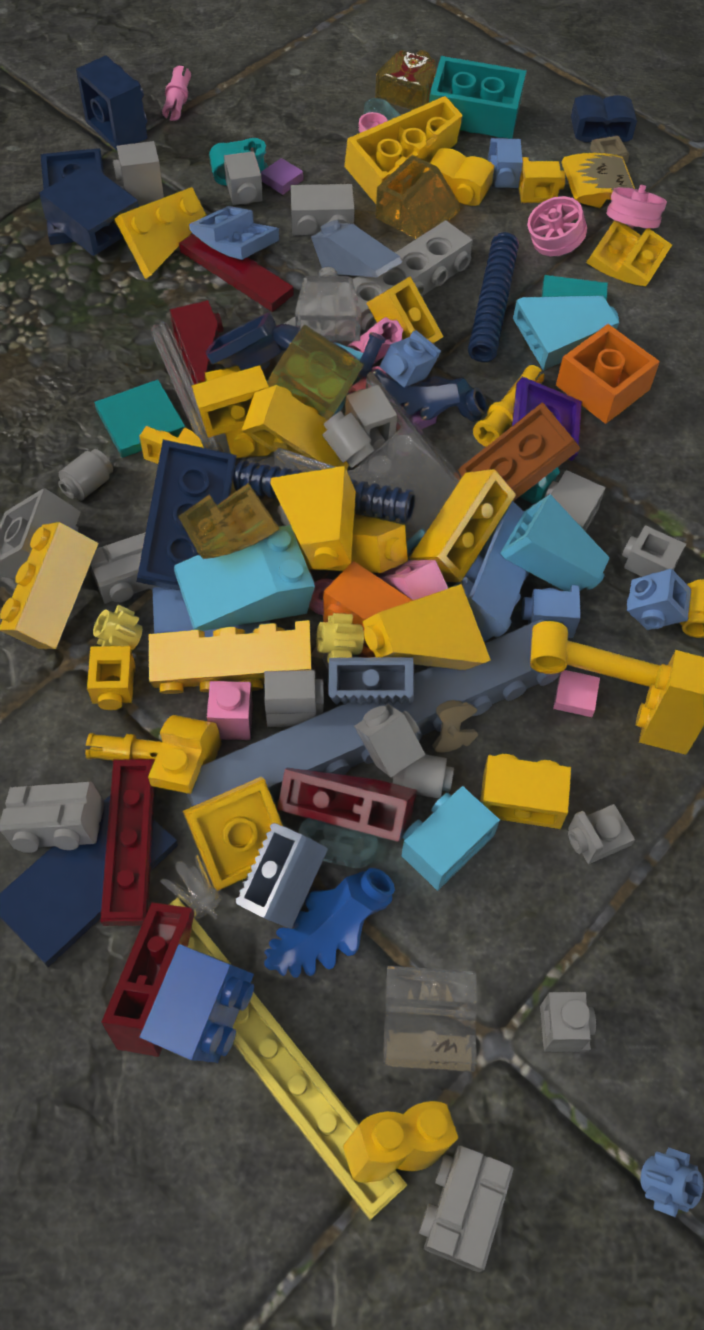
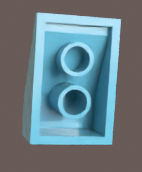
M291 525L277 527L269 535L262 539L259 538L246 546L240 547L244 544L241 543L225 548L231 543L228 542L174 566V572L194 630L207 631L307 614L315 588Z

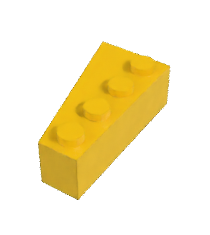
M310 620L296 621L295 630H285L284 628L277 627L276 623L261 624L259 628L254 629L253 633L245 634V630L236 627L214 630L213 637H205V632L201 630L148 634L149 682L153 688H159L160 693L164 694L183 693L184 687L199 686L200 692H209L210 681L251 682V690L258 691L262 690L263 684H265L264 671L311 670Z

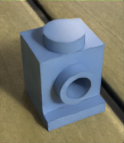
M491 138L488 161L494 165V186L497 188H518L523 164L521 139Z
M415 330L410 337L390 345L379 367L405 388L427 378L441 350Z
M572 585L570 592L559 591L554 588L534 589L532 597L523 598L522 620H528V625L540 619L543 622H559L568 628V638H573L580 621L579 586Z

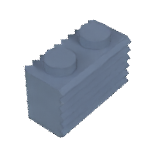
M413 657L329 658L328 695L336 705L340 701L344 705L348 701L352 705L356 701L360 705L365 701L369 705L373 701L377 705L381 701L385 705L389 701L393 705L397 701L401 705L405 701L410 705L414 701Z
M273 823L270 825L271 831L266 833L267 839L262 841L264 847L258 849L260 855L255 857L256 863L251 865L252 872L247 874L248 880L243 882L244 888L239 890L240 897L235 899L237 905L267 920L292 929L328 848L302 834Z

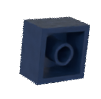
M106 55L76 68L86 123L115 150H117V146L135 144L147 139V117L143 109L142 98L144 93L140 83L131 78L120 65L114 63Z

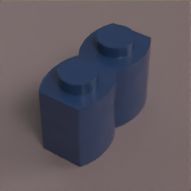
M583 95L574 100L571 121L577 140L592 142L594 139L619 136L622 142L632 140L637 118L630 98L615 95L603 99L595 95Z

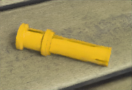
M535 365L526 367L523 374L504 398L499 402L491 404L485 419L475 424L473 434L480 444L487 447L512 427L516 384L522 376L541 384L545 379L544 373L540 374L535 380L542 371L539 367Z

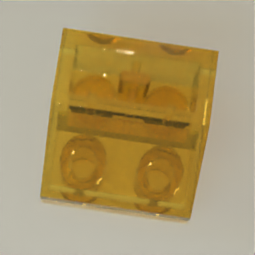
M411 155L377 187L375 218L415 239L445 220L449 222L460 211V204L439 168L414 155Z

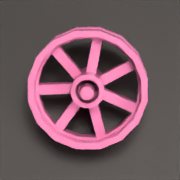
M640 185L639 190L618 187L613 189L612 201L608 206L606 214L616 221L628 224L631 229L634 226L658 228L662 219L661 214L665 210L667 201L658 195L646 192L645 185Z
M561 196L543 201L534 208L528 218L527 226L534 248L542 255L552 257L572 252L586 237L587 224L581 204L574 198Z

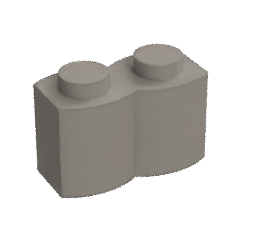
M315 670L264 671L267 727H293L323 714V679H315Z

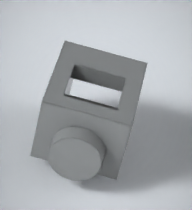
M645 525L638 538L630 537L622 553L623 557L628 558L624 568L642 577L671 568L674 570L686 543Z
M549 992L540 1005L544 1052L590 1051V1035H595L596 1017L594 1008L587 1006L586 992Z

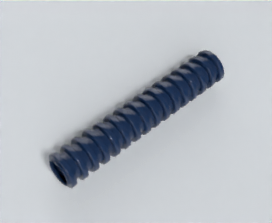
M507 232L495 235L490 246L468 346L469 356L478 362H490L497 356L519 248L518 239L515 235Z
M241 460L234 470L233 485L236 492L243 493L246 491L247 494L254 495L256 493L257 496L261 497L267 494L268 498L275 499L277 496L270 484L271 478L303 472L298 469L292 472L291 468L287 467L281 470L280 466L274 465L270 467L269 464L264 463L260 466L258 462H251L249 464L247 460ZM351 479L356 491V514L362 515L366 512V515L369 517H374L377 514L380 519H385L388 516L391 521H396L400 518L402 523H408L412 518L415 507V494L413 490L407 489L403 492L402 488L399 487L391 490V487L388 485L380 488V485L377 483L369 486L366 481H361L358 484L357 480Z

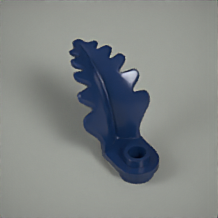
M373 370L376 385L380 386L387 399H391L390 404L394 410L403 404V415L405 417H411L417 411H420L421 419L431 420L452 406H458L461 415L472 422L480 420L482 415L487 413L488 405L485 395L479 388L472 389L464 378L448 380L433 376L428 378L426 382L419 381L404 388L382 370Z

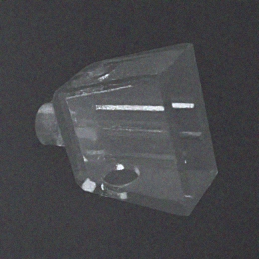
M331 267L320 269L318 276L305 277L295 311V326L313 332L330 341H360L361 310L353 279L349 276H338L337 271Z

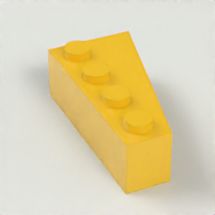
M444 96L347 139L344 167L373 202L379 206L427 168L439 149H450L457 143L463 115Z

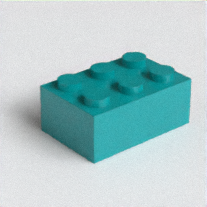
M441 56L431 88L429 103L446 96L463 115L460 130L512 139L527 70Z

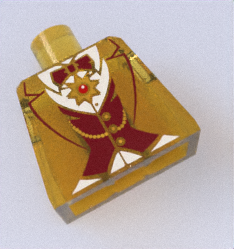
M403 50L398 51L376 73L375 99L411 110L428 104L436 73V61L424 50H419L416 54Z

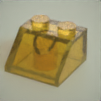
M304 324L272 371L267 383L270 387L278 385L288 389L293 397L305 405L314 407L318 410L319 415L329 420L338 409L364 364Z

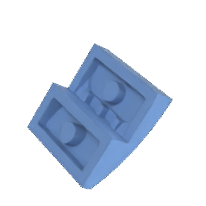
M227 206L189 224L190 231L205 244L225 255L241 260L279 241V228L254 223L253 211Z

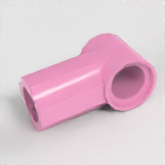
M385 317L347 347L363 353L370 338V332L383 336L386 341L381 345L374 362L375 364L385 356L391 344L402 340L403 328L397 320H389Z

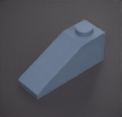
M338 220L330 221L320 227L321 232L311 237L324 274L379 277L402 263L399 255L354 224H340Z

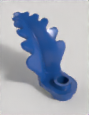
M369 868L367 871L346 877L334 889L310 892L305 898L309 912L299 911L293 924L294 929L283 927L276 931V935L282 940L271 939L269 941V946L272 949L264 951L267 959L264 961L265 967L269 970H277L282 976L286 975L288 969L291 975L297 978L300 976L302 966L308 976H312L316 972V959L326 969H332L336 964L337 949L347 956L354 955L359 949L364 920L371 914L385 909L392 901L395 887L390 877L377 868Z

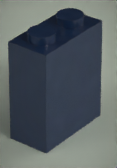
M89 163L39 192L45 219L93 256L123 238L114 219L122 213L139 207L138 200Z

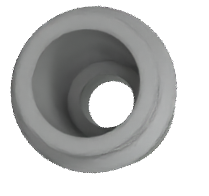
M339 411L323 424L327 431L322 436L343 463L347 461L351 468L374 451L370 444L372 439L351 412L344 416Z
M93 449L91 452L85 451L59 471V487L67 497L84 500L109 480V474L113 472L112 464L105 454L98 449Z
M424 755L394 775L393 784L416 789V795L440 799L442 791L450 792L454 767L446 766L447 758Z

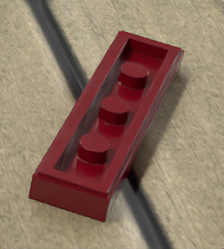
M193 233L179 243L181 253L271 312L275 311L294 295V287L248 257L241 260L225 255L205 244Z
M113 759L100 919L102 926H140L143 924L148 912L155 787L150 785L148 776L155 759Z

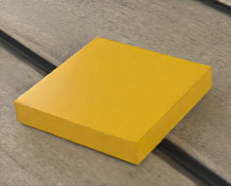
M263 777L256 778L183 810L216 891L247 878V874L252 872L251 865L256 863L255 857L260 855L258 849L264 847L262 841L267 839L266 833L271 831L270 825L277 823L283 826Z

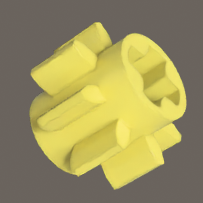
M120 605L117 606L115 612L104 610L97 618L93 629V635L99 638L97 644L101 646H131V650H134L141 639L143 630L142 626L137 624L139 617L134 616L135 612Z
M333 613V616H328V622H320L316 634L317 651L319 653H328V663L329 658H352V655H360L364 644L363 627L360 624H352V614Z

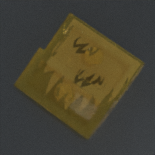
M249 483L218 505L208 495L178 516L202 559L220 557L243 550L269 537L280 529Z

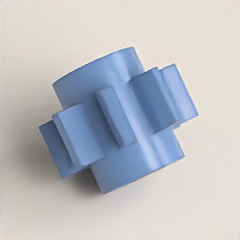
M668 1147L666 1154L656 1152L655 1156L649 1157L644 1163L641 1171V1186L646 1192L645 1198L654 1201L655 1210L676 1217L678 1209L688 1212L689 1209L694 1208L699 1203L703 1193V1178L698 1171V1166L689 1163L690 1154Z

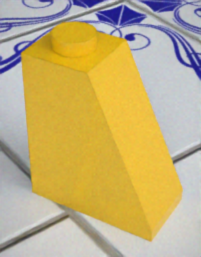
M334 467L271 478L270 484L312 568H332L334 566L351 564L356 491L346 467Z
M354 513L351 562L355 561L371 573H382L408 562L405 525ZM297 539L308 569H313ZM350 564L315 570L344 571Z
M462 584L378 612L362 621L365 628V641L368 647L374 651L375 657H413L415 665L467 670L491 661Z

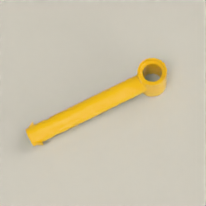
M544 621L537 623L532 628L530 666L539 673H560L569 665L650 687L651 684L655 685L660 665L569 641L568 628L559 622Z

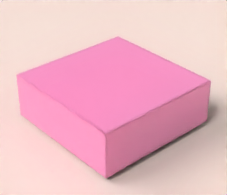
M568 670L560 672L553 709L592 717L595 712L600 677Z

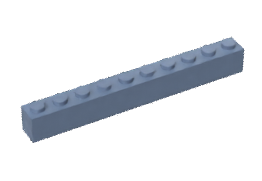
M540 619L485 643L491 659L489 662L467 670L429 667L415 673L414 701L410 705L406 701L402 705L398 701L394 705L390 701L387 704L400 712L407 711L412 716L419 728V732L415 734L419 741L423 735L434 730L441 732L442 721L436 713V708L446 701L468 702L477 709V712L472 716H478L486 712L492 704L503 699L507 701L514 700L532 686L550 684L559 677L560 673H539L530 666L532 628L537 623L543 622V620ZM357 701L353 705L348 702L345 705H341L202 765L192 793H186L193 807L256 778L263 777L275 804V801L279 800L286 768L345 775L351 767L362 762L367 764L373 763L374 761L354 726L364 720L363 717L368 711L378 706H385L382 701L378 705L374 701L370 705L366 701L362 705Z

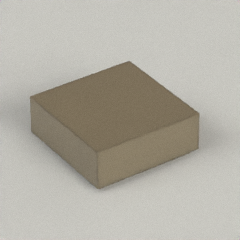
M619 136L594 139L591 142L590 150L592 153L621 156L624 162L628 163L630 154Z

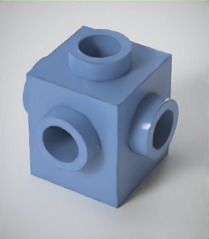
M672 568L632 579L630 594L627 599V611L646 630L659 629L663 626L687 621L691 588Z

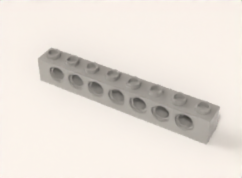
M445 220L395 252L402 260V263L379 277H356L284 324L303 328L347 347L377 323L366 304L368 301L411 276L423 297V295L435 287L441 286L447 279L468 267L471 261L473 240ZM282 351L269 360L271 364L262 370L263 374L270 379L304 358Z

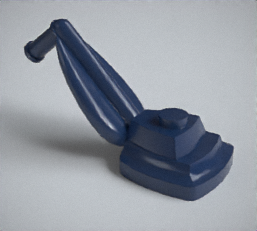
M269 312L218 337L208 347L206 355L211 364H222L225 368L237 364L241 369L245 370L260 365L261 369L264 370L271 364L270 359L284 351L359 377H367L373 371L372 366L382 343H385L386 339L377 333L370 332V338L359 361L346 349L313 332L290 324L276 326Z

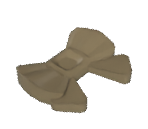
M450 700L436 708V713L442 721L440 736L432 744L436 752H450L460 748L462 745L469 746L478 736L475 729L460 730L461 722L477 712L474 705L468 702L462 703L461 701Z

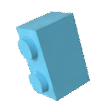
M463 786L453 795L445 793L434 804L431 810L433 814L424 822L421 820L415 821L402 837L404 843L401 856L437 891L495 835L500 821L496 815Z

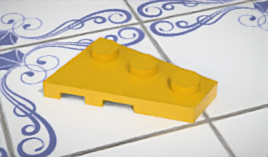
M193 187L122 213L114 220L144 278L147 279L175 251L179 243L192 233L189 224L207 215Z

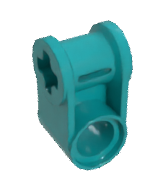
M249 138L242 141L214 145L209 151L214 180L220 185H227L224 155L251 152L252 147L260 173L268 168L264 160L266 153L265 142L258 138Z

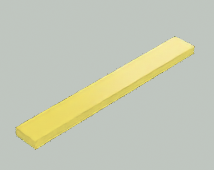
M178 897L168 904L185 907ZM193 918L188 947L231 964L195 918ZM253 992L248 1006L244 1011L239 1010L232 1027L236 1029L234 1046L371 1221L407 1187L406 1182L397 1171L377 1182L364 1183L352 1179L343 1145L359 1125L358 1122Z

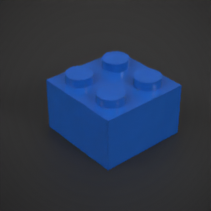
M179 944L140 1038L190 1060L218 1063L220 1057L226 1056L233 1045L236 1029L232 1027L239 1010L244 1011L251 1000L254 991V984L251 983L254 974Z

